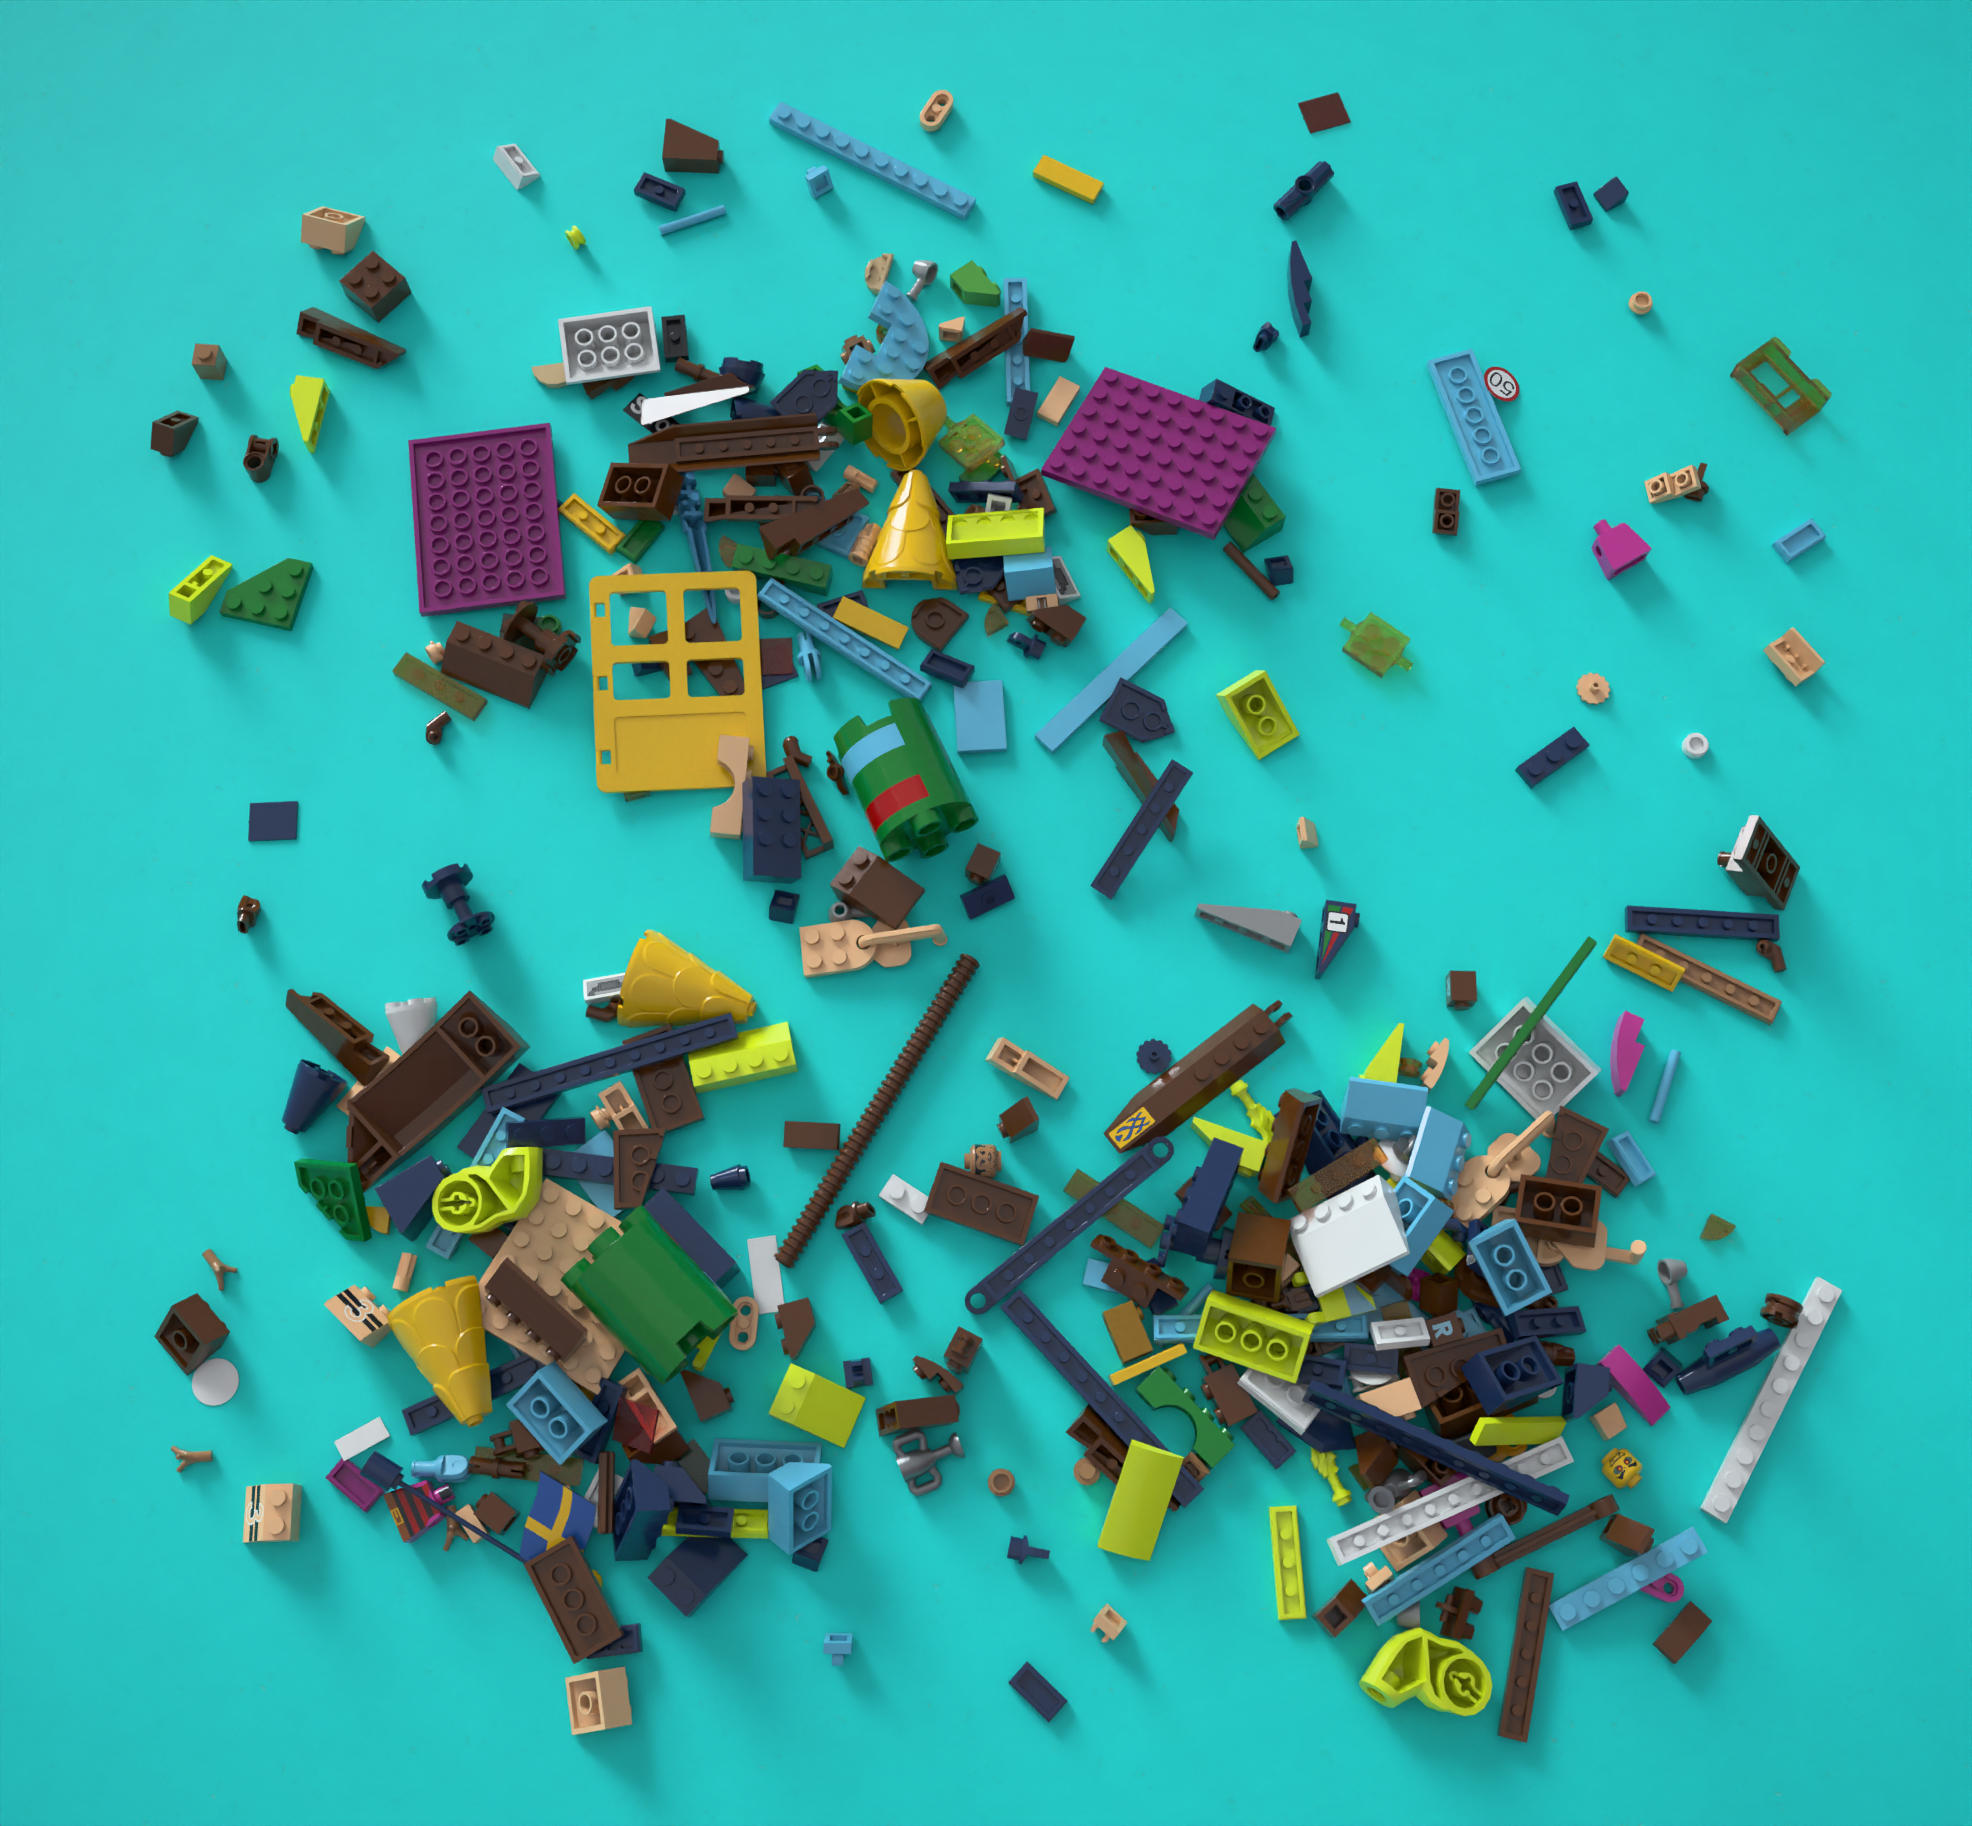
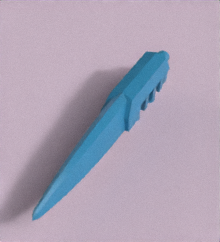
M693 471L680 472L679 474L684 477L676 507L683 534H686L695 572H712L705 534L707 525L702 519L703 511H699L701 501L699 500V491L695 490L697 484L696 479H694L695 474ZM701 590L710 621L714 625L716 622L715 590Z

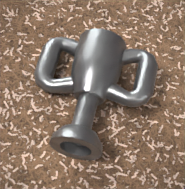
M919 1429L910 1430L893 1440L892 1448L897 1455L895 1458L904 1481L907 1482L908 1489L914 1496H923L937 1490L941 1486L942 1476L935 1466L936 1460L951 1454L958 1458L965 1457L956 1432L951 1434L948 1444L932 1451L928 1449L925 1433ZM917 1439L919 1440V1449L911 1450L907 1453L902 1450L901 1446ZM927 1472L934 1477L933 1480L916 1486L917 1477Z
M1396 1468L1392 1470L1381 1486H1377L1365 1493V1501L1369 1503L1374 1511L1381 1514L1388 1513L1393 1509L1395 1500L1403 1499L1412 1491L1413 1487L1421 1485L1427 1479V1473L1424 1470H1419L1411 1474L1406 1469Z

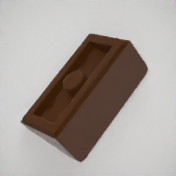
M1031 328L1022 340L1023 355L1065 363L1069 357L1075 336Z

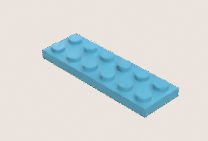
M1473 349L1428 360L1427 368L1474 485L1477 486L1519 474L1521 471L1520 465L1492 396L1485 385L1484 377Z

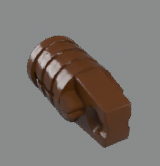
M1539 1340L1554 1366L1574 1365L1575 1352L1573 1348L1555 1342Z

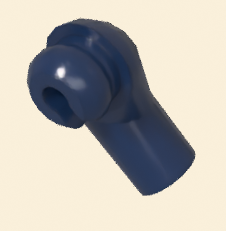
M1450 1217L1442 1229L1453 1231V1240L1465 1243L1467 1241L1468 1228L1458 1219Z

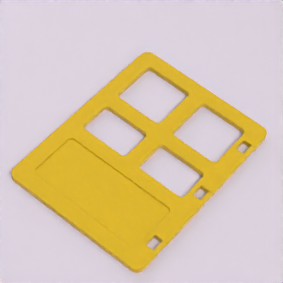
M751 571L611 575L592 578L589 583L598 789L603 793L734 788V780L730 773L717 765L720 735L750 738L749 745L754 746L753 761L748 760L747 769L752 770L751 777H766L755 575ZM738 590L740 593L741 640L688 643L685 639L684 593L686 591ZM664 592L667 605V643L614 646L611 642L610 596L620 593ZM596 605H605V617H597ZM732 659L743 661L745 692L742 695L690 697L688 695V662ZM657 662L669 664L670 696L668 698L614 699V665ZM608 677V690H600L599 678ZM611 751V764H602V752Z

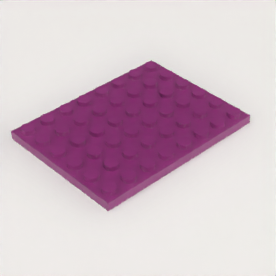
M1105 367L1041 468V475L1215 540L1275 437L1276 428Z
M543 423L408 440L420 615L425 617L518 605L523 600L528 603L566 599L551 424Z

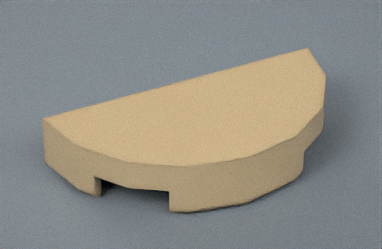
M882 254L881 257L870 260L865 268L866 285L877 296L885 280L887 281L894 254Z
M564 363L531 367L535 379L546 385V387L561 388L567 386Z

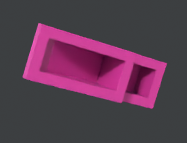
M1626 1010L1618 1018L1613 1033L1610 1054L1611 1080L1614 1094L1618 1097L1626 1092L1645 1047L1635 1042L1644 1019Z
M1620 1345L1613 1347L1596 1364V1366L1610 1368V1375L1613 1376V1388L1650 1426H1653L1671 1408L1646 1373Z

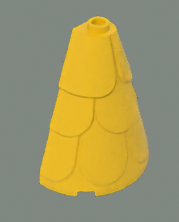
M910 470L909 473L903 476L888 508L887 519L876 539L875 548L864 570L862 588L886 589L887 580H931L934 590H958L952 560H948L946 537L940 523L941 515L929 480L922 471Z
M648 929L644 932V936H647L646 939L640 938L628 963L620 991L623 1006L619 1005L617 1009L619 1025L629 1028L665 1026L670 1023L672 1027L687 1026L727 1013H732L735 1024L747 1023L749 1016H754L757 1002H754L753 995L721 971H715L694 954L688 953L662 933Z
M475 1275L445 1281V1286H439L432 1290V1287L418 1292L397 1305L387 1316L390 1329L416 1363L419 1371L431 1383L433 1392L460 1424L468 1425V1427L481 1424L484 1421L483 1417L492 1412L489 1363L486 1360L480 1291Z

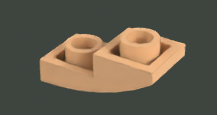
M1693 465L1672 474L1664 472L1644 482L1649 503L1651 504L1671 500L1701 489L1697 469Z
M1444 1038L1440 1044L1435 1041L1427 1051L1430 1057L1426 1064L1430 1067H1428L1420 1079L1423 1081L1421 1087H1428V1093L1436 1084L1445 1066L1449 1050V1040L1447 1038Z

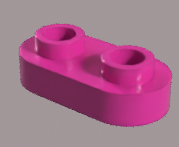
M1669 1573L1639 1590L1663 1602H1676L1683 1596L1684 1585L1679 1577ZM1665 1583H1668L1671 1586V1592L1669 1594H1667L1663 1589Z

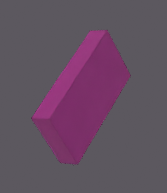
M341 1458L325 1478L364 1512L368 1513L384 1494L385 1490L359 1475L361 1469L351 1460L347 1459L344 1461Z

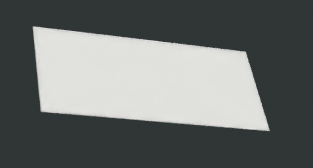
M378 1417L334 1441L343 1460L346 1461L390 1435L381 1418Z

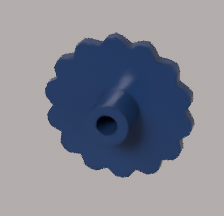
M1151 1039L1150 1041H1145L1144 1045L1139 1046V1051L1136 1053L1138 1057L1137 1063L1140 1064L1141 1069H1145L1146 1073H1162L1164 1069L1169 1067V1062L1172 1060L1170 1057L1171 1050L1161 1040Z

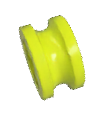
M573 226L571 231H565L567 240L575 250L579 249L580 244H586L583 234L576 226Z

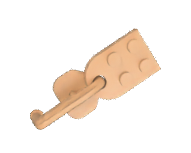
M905 919L897 930L880 921H877L871 929L866 923L859 920H845L799 927L805 978L858 971L867 967L873 960L885 968L902 966L911 959V941L932 938L937 946H943L947 942V936L941 925L933 924L909 928Z
M1551 1111L1544 1112L1519 1136L1512 1133H1505L1499 1136L1488 1147V1156H1476L1465 1162L1464 1169L1459 1173L1457 1179L1458 1189L1456 1194L1452 1196L1450 1204L1444 1203L1454 1210V1213L1451 1215L1452 1218L1458 1219L1467 1228L1469 1221L1474 1219L1482 1221L1506 1199L1511 1189V1183L1520 1182L1521 1174L1533 1176L1538 1172L1541 1167V1160L1539 1155L1529 1145L1540 1134L1547 1138L1554 1137L1556 1123L1554 1114Z
M1497 1206L1492 1211L1491 1227L1505 1219H1515L1516 1208ZM1599 1220L1594 1248L1525 1237L1540 1267L1554 1266L1564 1258L1572 1267L1589 1271L1600 1269L1605 1260L1637 1265L1641 1262L1647 1250L1645 1242L1641 1240H1636L1631 1244V1251L1606 1247L1607 1228Z

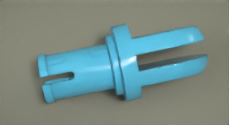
M805 631L807 637L805 640L804 633L801 632L797 635L801 651L797 656L798 663L803 666L806 680L812 682L810 666H813L815 678L818 681L821 679L819 664L822 659L821 653L814 647L813 636Z
M440 1455L436 1461L414 1460L411 1465V1475L413 1478L435 1477L439 1483H457L465 1481L470 1477L471 1474L468 1472V1467H472V1464H469V1459L463 1455Z

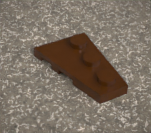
M666 1128L613 1130L615 1210L636 1209L644 1204L667 1132Z

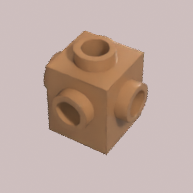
M854 335L844 341L845 345L841 349L843 353L840 356L846 366L856 344L872 354L876 351L870 339L866 340L864 335L860 337Z

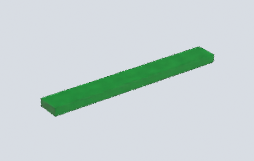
M1588 936L1464 1104L1471 1110L1476 1109L1595 948L1597 942Z

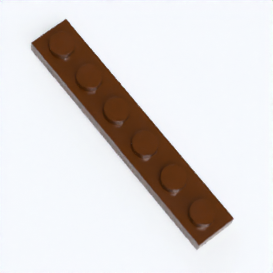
M1529 1567L1524 1569L1497 1736L1527 1743L1554 1573Z

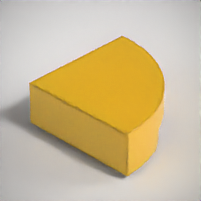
M366 1206L370 1226L382 1234L389 1235L391 1217L386 1208Z

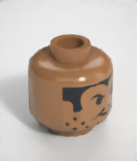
M974 1144L970 1148V1153H964V1169H970L973 1175L994 1178L997 1172H1001V1151H997L996 1146L992 1144Z

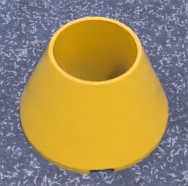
M872 379L864 383L856 394L858 395V402L873 414L872 438L865 440L864 443L876 458L880 456L888 463L887 467L897 471L911 470L923 460L946 422L947 409L941 393L933 384L926 380Z

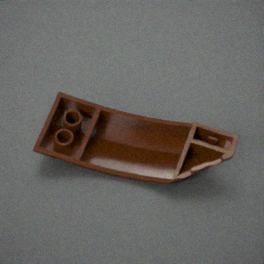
M468 991L427 1033L393 1064L348 1100L347 1163H356L358 1165L363 1193L434 1138L483 1094L481 1088L492 1085L530 1048L508 1023L472 991Z

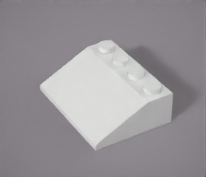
M651 306L558 319L567 385L661 372L656 325Z
M1528 997L1522 999L1469 1053L1489 1072L1537 1006ZM1545 1014L1497 1081L1535 1119H1538L1546 1111H1551L1555 1115L1559 1111L1560 1105L1564 1107L1602 1069Z
M1380 1175L1289 1219L1291 1220L1290 1231L1293 1244L1314 1295L1317 1298L1410 1254L1395 1189Z

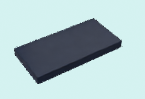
M519 1063L507 1080L533 1072ZM562 1093L509 1108L508 1110L524 1117L527 1121L542 1120ZM485 1108L457 1148L474 1159L500 1111L489 1114Z

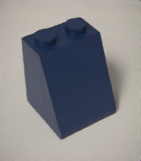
M431 1155L375 1188L399 1233L411 1242L418 1238L434 1216L432 1212V1198L435 1189L443 1179L452 1175L447 1164H444L441 1159L437 1161Z

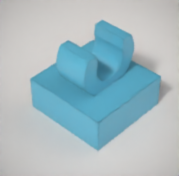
M824 165L818 169L813 166L806 170L807 175L805 179L809 192L814 198L834 188L829 170Z
M825 1633L824 1654H832V1666H843L844 1654L852 1653L853 1633Z

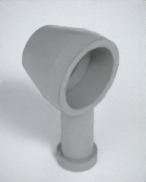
M917 260L914 263L912 273L918 279L910 292L906 294L907 298L911 301L916 302L925 284L930 285L935 280L938 273V265L933 261Z
M843 901L835 902L828 911L831 923L853 920V918L870 917L855 908H851L849 904ZM838 908H843L845 910L844 913L841 915H838L835 912Z
M1671 1258L1659 1260L1657 1272L1662 1283L1667 1285L1671 1309L1684 1307L1677 1282L1687 1276L1688 1271L1685 1262Z
M1420 1600L1397 1614L1398 1625L1407 1629L1420 1628Z

